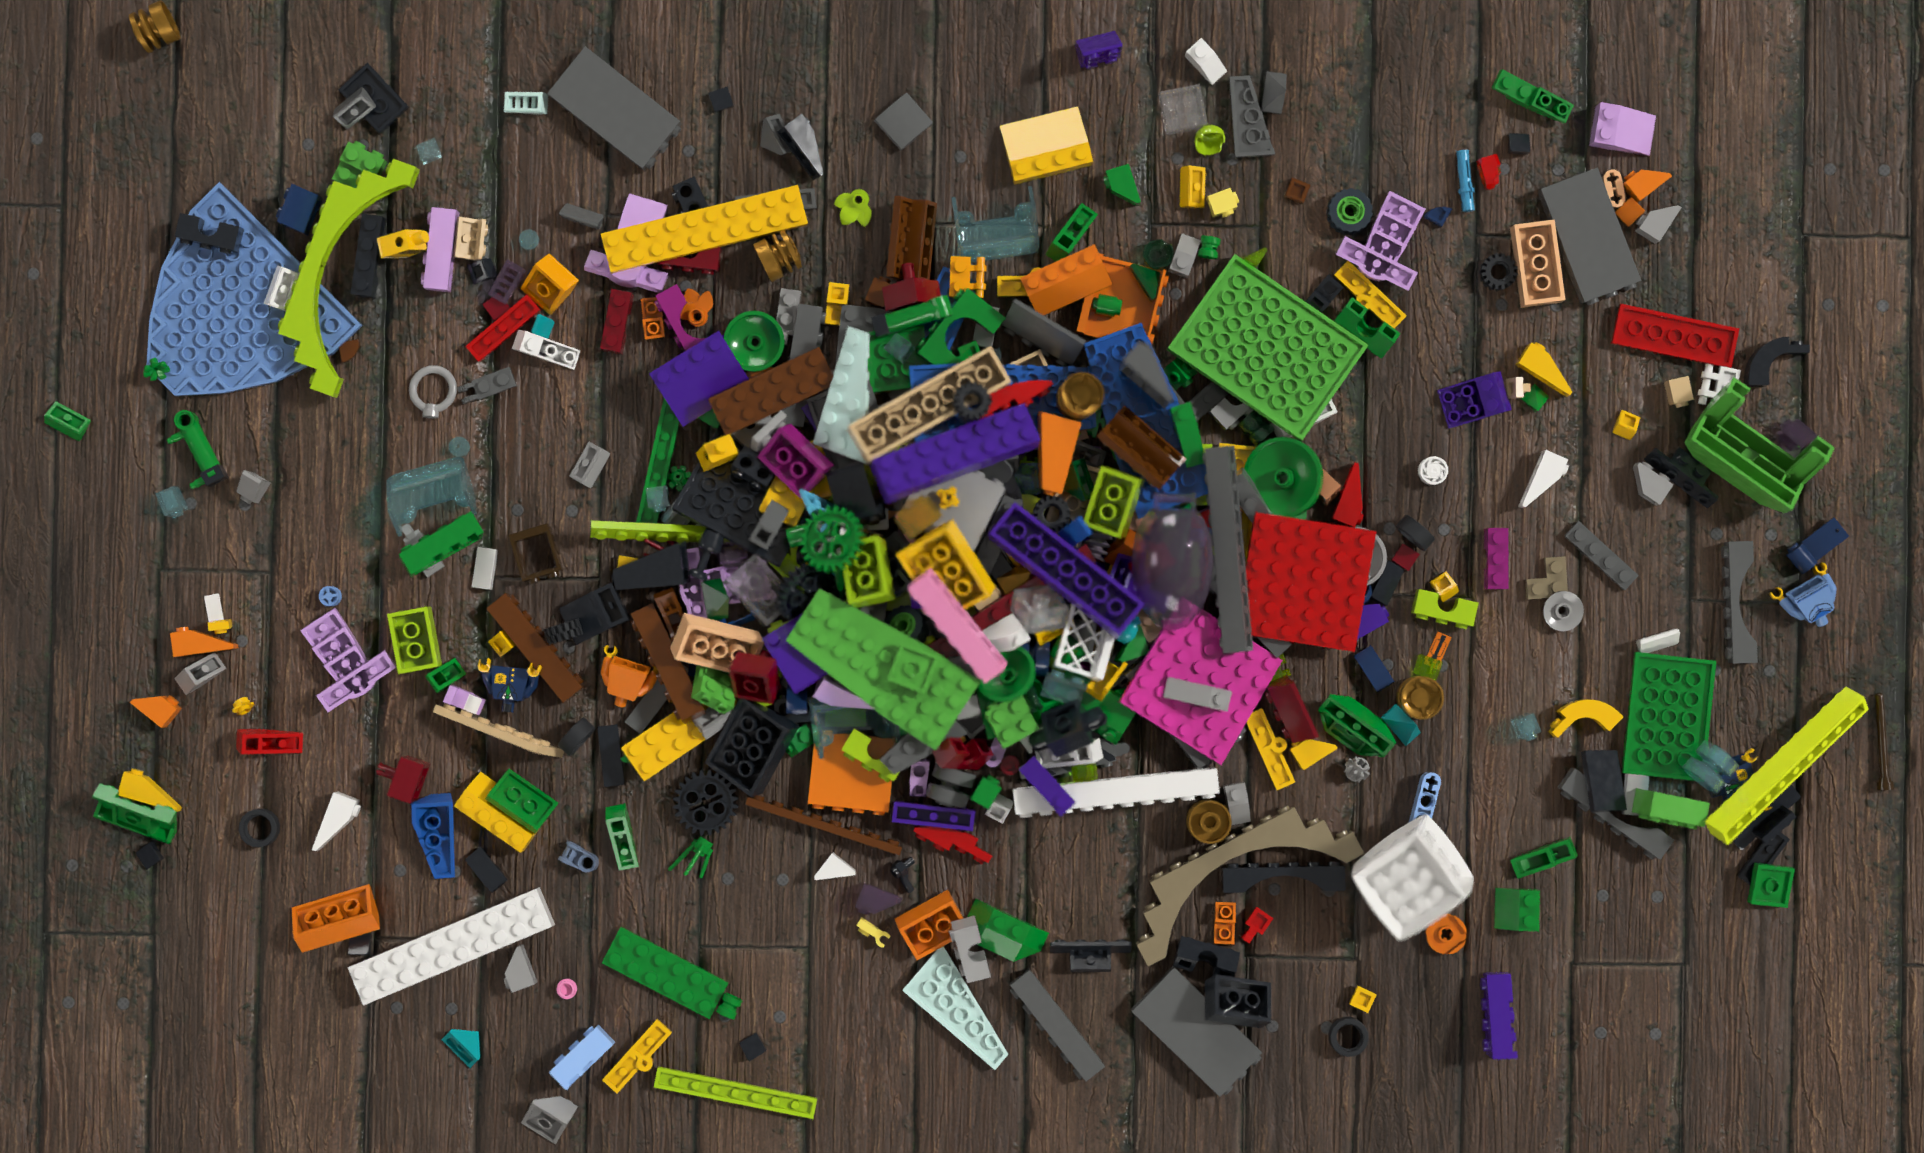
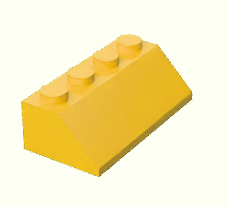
M480 772L465 789L454 807L520 853L523 852L536 834L485 799L497 782Z

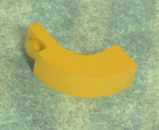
M1587 699L1576 700L1556 711L1562 718L1555 719L1551 723V729L1548 732L1553 737L1558 738L1575 720L1583 717L1594 720L1605 731L1610 732L1623 716L1615 708L1604 702Z

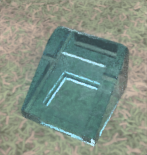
M435 138L416 145L423 164L443 157Z
M895 333L884 349L898 361L905 363L915 350V347L908 340Z

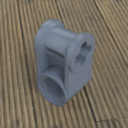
M566 841L567 846L562 856L558 857V860L583 872H591L597 869L599 859L595 854L571 841ZM586 857L591 858L593 861L591 868H587L584 865Z

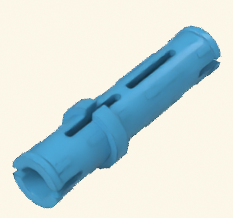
M1469 150L1456 151L1460 183L1458 193L1461 195L1462 212H1471L1475 210L1473 193L1475 191L1471 181Z

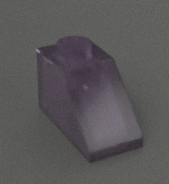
M1790 418L1779 425L1781 429L1776 432L1790 451L1802 449L1817 437V434L1799 419L1792 421Z
M864 883L855 907L859 908L858 912L869 916L870 913L876 914L900 903L902 897Z

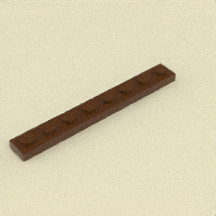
M760 795L747 797L745 805L900 856L903 846H900V842L888 838L885 841L880 839V835L872 832L866 835L860 833V828L850 825L848 829L842 827V823L830 819V822L822 820L823 816L811 813L809 816L803 814V810L792 806L791 809L783 807L784 803L772 800V803L764 801L765 797Z

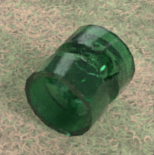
M1255 410L1237 425L1244 434H1249L1248 439L1255 447L1275 430L1268 421H1263V416Z

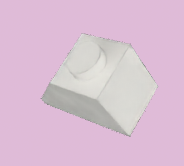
M1202 38L1186 51L1185 57L1211 85L1227 72L1216 53Z

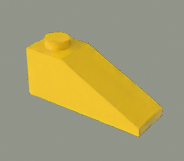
M1532 342L1528 344L1515 365L1565 397L1570 396L1572 390L1550 354L1545 351L1546 348L1537 342L1535 344Z
M131 768V771H124L119 786V796L153 806L157 804L169 806L177 812L181 811L182 807L149 776L143 775L144 771Z

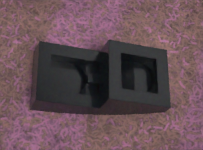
M1329 273L1305 302L1322 313L1344 288V285Z
M479 847L465 859L490 892H495L508 881L498 865L491 860L482 847Z

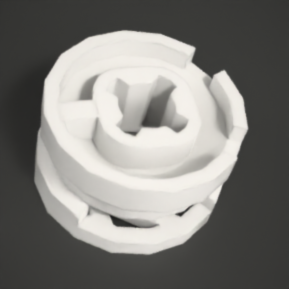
M1436 456L1424 459L1418 467V475L1421 481L1427 485H1437L1443 482L1448 474L1446 462Z

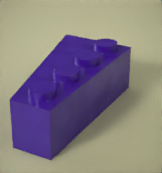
M1508 972L1483 973V978H1480V988L1484 990V998H1481V1009L1485 1013V1019H1482V1031H1485V1039L1482 1040L1483 1051H1486V1054L1492 1059H1518L1517 1051H1513L1512 1045L1516 1041V1033H1514V1028L1511 1027V1023H1514L1515 1020L1513 1007L1509 1006V1003H1513L1511 974Z

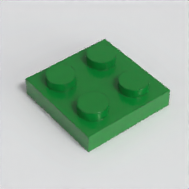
M1754 863L1747 902L1755 905L1788 908L1795 868Z

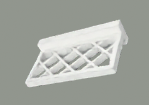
M1071 604L1054 667L1099 682L1104 678L1115 637L1103 628L1099 633L1095 634L1089 624L1093 620L1088 621L1084 613L1079 609L1074 612L1076 607ZM1080 613L1085 624L1076 628L1072 618L1073 615ZM1086 626L1091 637L1083 641L1077 630ZM1074 632L1079 643L1070 648L1067 636ZM1093 638L1097 647L1094 652L1089 654L1084 643ZM1081 645L1086 656L1077 660L1072 649ZM1069 652L1073 663L1070 665L1060 663L1062 654ZM1088 658L1091 664L1090 672L1083 671L1078 662Z

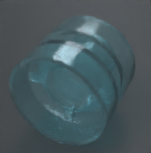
M1704 740L1696 749V753L1702 761L1690 757L1682 769L1701 786L1714 794H1718L1726 784L1719 773L1730 778L1739 766L1725 750Z

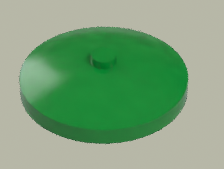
M1276 437L1266 440L1252 451L1244 466L1266 505L1274 515L1296 517L1303 514L1313 506L1322 490L1323 469L1317 454L1307 444L1294 438Z

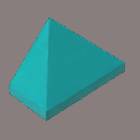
M1397 704L1381 717L1405 746L1421 733L1417 724Z
M451 1029L442 1039L469 1068L480 1059L479 1031Z

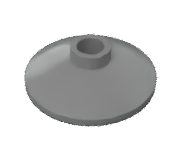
M1558 591L1552 594L1546 600L1543 607V616L1546 623L1557 631H1569L1575 628L1581 622L1584 613L1583 604L1579 597L1569 591ZM1560 607L1565 608V611L1562 614L1558 612V609Z

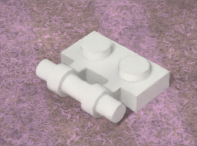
M1706 364L1705 370L1702 371L1701 375L1703 380L1701 389L1698 390V404L1706 405L1707 398H1714L1733 377L1739 380L1741 370L1720 366L1717 374L1712 373L1714 365ZM1711 380H1716L1714 391H1709Z

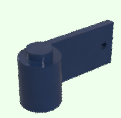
M1833 517L1799 544L1795 542L1789 546L1786 556L1797 570L1803 574L1813 568L1820 558L1847 539L1849 535Z

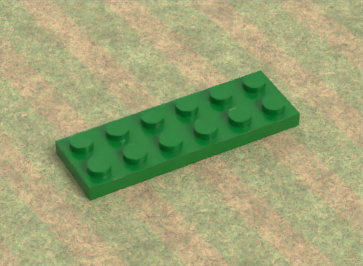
M622 926L602 961L604 965L708 1019L711 1018L729 983Z

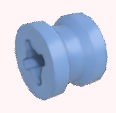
M326 586L320 590L319 600L325 606H336L342 600V593L337 587Z

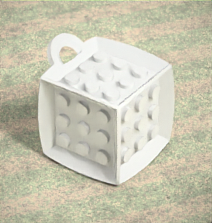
M1427 814L1412 820L1384 838L1355 863L1352 870V878L1373 912L1400 941L1421 931L1452 910L1470 894L1474 882L1469 868L1457 849Z

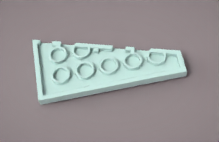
M848 327L813 444L866 463L846 429L850 424L869 414V391H867V380H869V372H867L869 333Z
M945 947L937 949L902 991L996 1070L1008 1056V1052L963 977H961Z

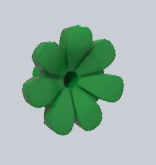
M157 358L150 359V365L144 366L143 376L145 378L150 376V381L157 380V377L163 380L166 378L165 373L170 372V368L166 362L158 363Z
M684 465L679 469L676 466L671 467L672 474L669 473L667 480H671L668 484L669 488L674 489L677 487V491L681 492L692 472H686L687 467Z

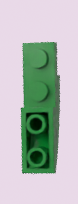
M1503 69L1499 70L1492 89L1505 95L1506 99L1561 123H1566L1574 106L1542 87H1535Z

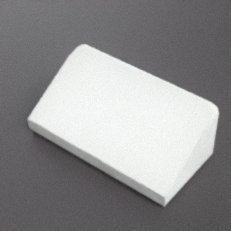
M277 266L264 304L286 311L285 304L288 299H291L293 282L298 280L300 273Z
M477 548L472 587L492 590L498 550Z
M1671 629L1636 641L1638 650L1641 653H1650L1679 643L1680 631L1679 629Z

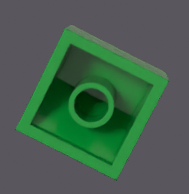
M1495 888V929L1539 931L1540 890L1529 888Z

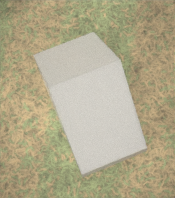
M832 853L814 877L815 880L852 876L856 875V870L835 853Z

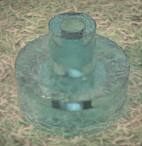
M455 437L449 443V450L456 457H464L470 451V443L463 437Z

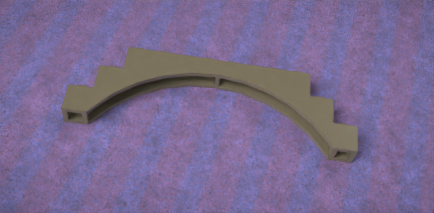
M1286 805L1277 810L1279 814L1273 817L1267 815L1259 820L1261 823L1253 827L1250 824L1241 829L1242 833L1236 836L1233 833L1225 837V842L1219 845L1213 843L1205 848L1206 852L1200 855L1196 852L1188 856V861L1181 864L1179 861L1170 866L1171 870L1165 873L1163 871L1155 873L1151 876L1152 880L1149 882L1160 903L1156 904V902L1145 906L1146 910L1142 912L1153 934L1146 933L1138 938L1139 941L1136 942L1147 966L1166 958L1171 929L1180 908L1192 890L1210 872L1228 860L1253 850L1279 846L1302 847L1321 851L1348 863L1365 854L1354 832L1344 830L1336 834L1337 838L1334 839L1324 819L1318 820L1316 817L1308 821V826L1305 827L1295 807L1289 808Z

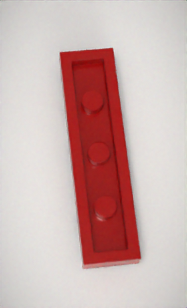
M528 294L525 295L465 347L478 362H481L541 311Z

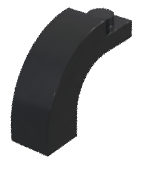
M1789 337L1777 338L1761 345L1754 351L1746 364L1744 384L1748 387L1768 386L1770 366L1779 355H1804L1810 353V345H1803V341H1791L1789 345Z

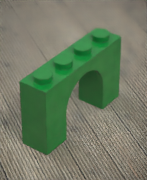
M960 288L953 297L955 299L951 305L953 315L940 319L939 322L935 321L928 330L930 333L926 339L923 337L917 343L916 347L918 349L916 353L931 365L961 363L962 361L949 351L945 342V334L949 325L956 319L966 317L975 321L990 334H994L1005 320V317L969 288H964L963 290Z

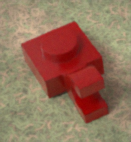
M1255 907L1245 922L1249 928L1241 939L1250 944L1257 932L1263 935L1274 918L1258 907Z

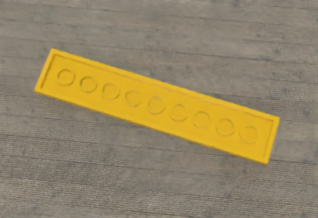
M795 185L601 233L610 272L613 274L778 233L783 229L786 231L806 226L808 221L799 187Z

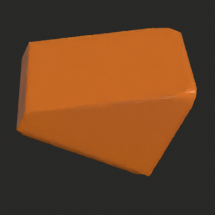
M1632 197L1627 199L1615 211L1616 216L1627 227L1645 212Z

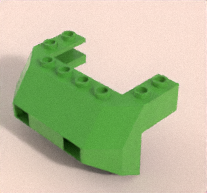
M1733 377L1707 405L1693 425L1684 443L1697 461L1760 505L1782 513L1792 511L1804 485L1828 463L1834 447L1817 436L1795 458L1733 415L1746 399L1744 396L1750 391L1748 386Z

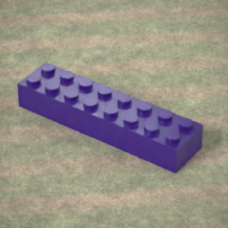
M1021 404L872 459L871 470L884 500L888 504L1036 449L1041 439L1025 404Z
M1016 502L1012 504L989 533V540L1116 639L1121 636L1145 605L1139 598Z

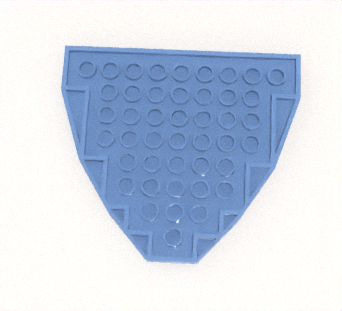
M219 182L190 210L188 215L205 220L203 231L207 236L216 233L219 222L243 228L244 232L239 253L232 251L231 255L219 252L220 248L212 247V250L200 248V244L194 242L190 246L180 243V239L176 238L161 267L150 314L146 365H150V359L157 358L158 363L166 362L170 372L165 373L166 378L163 380L159 377L157 378L174 396L235 392L276 383L308 367L294 361V350L301 342L278 334V323L281 318H284L286 311L264 304L276 267L281 266L300 273L298 272L300 262ZM320 284L318 317L322 340L329 357L363 325Z

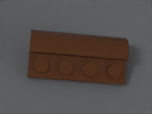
M894 196L886 277H890L891 280L903 281L901 265L914 263L915 277L930 280L937 203L929 200H913L903 196Z
M1125 405L1097 435L1104 445L1110 447L1120 459L1125 460L1132 466L1135 472L1141 474L1151 486L1156 487L1158 490L1163 487L1186 460L1181 453Z

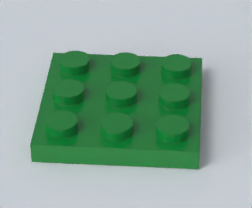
M924 325L914 326L885 337H876L875 331L867 332L869 333V359H867V367L873 392L910 389L908 367L929 365V362L916 353L918 349L916 347L917 343L921 338H925Z

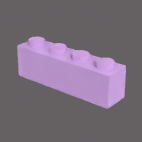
M432 207L431 212H428L427 224H430V228L427 233L429 241L426 242L428 244L427 252H424L423 255L425 272L421 274V284H423V288L426 290L451 292L454 267L453 249L457 217H459V212L455 209Z

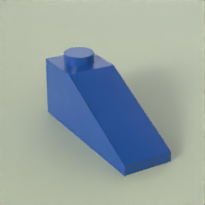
M1080 516L1059 531L1057 535L1074 547L1092 534V531Z

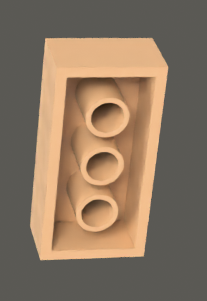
M1555 220L1513 225L1510 228L1514 261L1516 262L1515 266L1518 267L1516 273H1518L1517 285L1520 307L1563 302L1565 300Z
M684 613L670 649L675 660L729 672L737 652L759 655L764 642L759 631Z

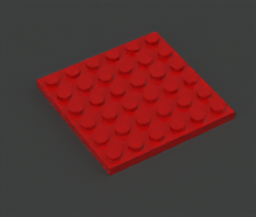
M1255 512L1245 565L1252 636L1355 652L1376 531Z

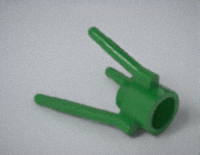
M699 836L698 840L694 839L692 844L673 862L668 870L672 871L694 848L693 851L696 854L685 870L684 876L688 875L698 857H704L706 854L699 878H703L709 858L714 851L711 849L713 844Z

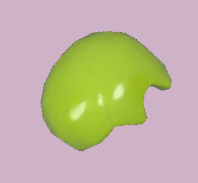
M1215 125L1201 127L1196 132L1194 138L1197 152L1202 155L1219 153L1222 150V144L1225 143L1224 131Z

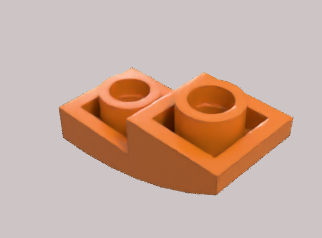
M656 297L641 299L645 339L665 337L663 311L659 312L654 302L657 300Z
M1215 902L1214 945H1234L1236 903Z

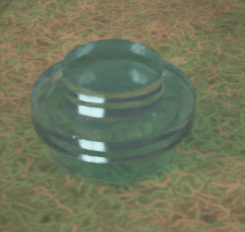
M524 230L519 236V243L524 249L532 250L538 246L539 236L533 230Z

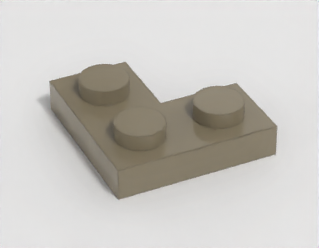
M1566 556L1544 558L1545 578L1525 579L1526 600L1549 598V596L1558 591H1568Z

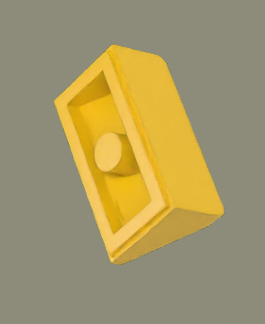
M1190 165L1181 167L1180 207L1205 208V167Z

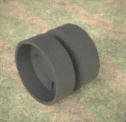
M935 762L932 776L941 780V784L929 783L925 796L935 799L936 803L948 807L966 808L970 795L961 791L960 788H972L976 775L961 769L941 768Z

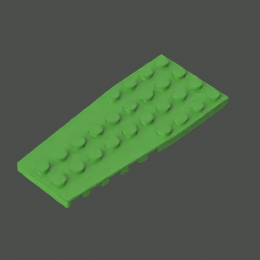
M821 589L818 590L786 640L882 716L934 750H937L981 682L926 645ZM901 642L940 656L926 695L887 681Z

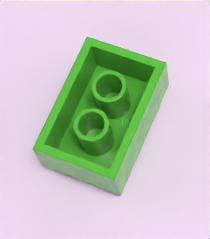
M1636 788L1632 812L1638 813V818L1697 830V826L1705 827L1706 825L1705 821L1707 820L1710 803Z

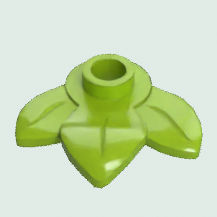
M856 189L852 193H842L836 198L834 205L841 208L840 221L842 225H848L857 220L862 226H867L871 219L872 211L868 206L869 195L866 191ZM856 196L862 197L861 203L856 202Z

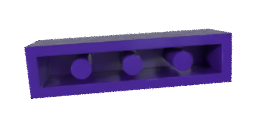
M894 801L892 822L973 831L975 809Z

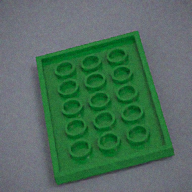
M1634 652L1621 773L1704 782L1716 661Z

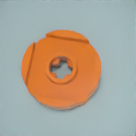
M1446 913L1425 928L1426 941L1438 953L1454 954L1465 944L1467 934L1465 924L1460 918ZM1443 929L1451 930L1449 939L1441 937Z

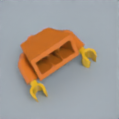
M606 645L604 647L606 657L603 659L601 676L604 685L608 687L607 692L616 696L614 704L618 707H626L627 700L635 701L637 696L643 697L654 687L657 681L655 674L658 673V670L654 666L653 671H650L651 667L617 657L618 650L616 646H614L612 653H608L609 645Z

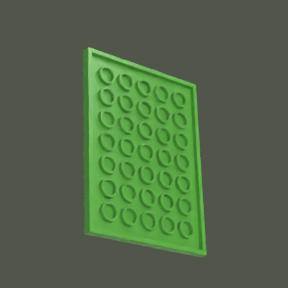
M1234 254L1174 338L1167 351L1302 442L1366 350L1368 344Z

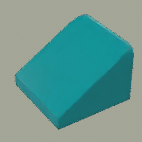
M537 314L531 332L548 339L554 326V321L541 314Z

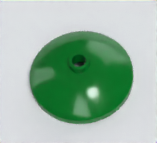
M747 311L739 314L729 323L724 334V340L742 369L746 371L758 372L770 368L778 361L784 349L785 340L781 326L772 316L761 311ZM754 339L759 340V344L757 346L752 345V341Z
M1020 646L1014 650L1000 652L1007 662L1004 671L986 683L979 679L981 682L978 688L986 698L995 702H1010L1024 695L1031 687L1036 673L1035 663L1032 656Z

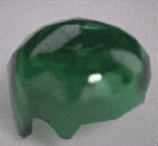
M1162 239L1150 241L1145 245L1142 253L1144 263L1154 270L1165 269L1173 260V246Z

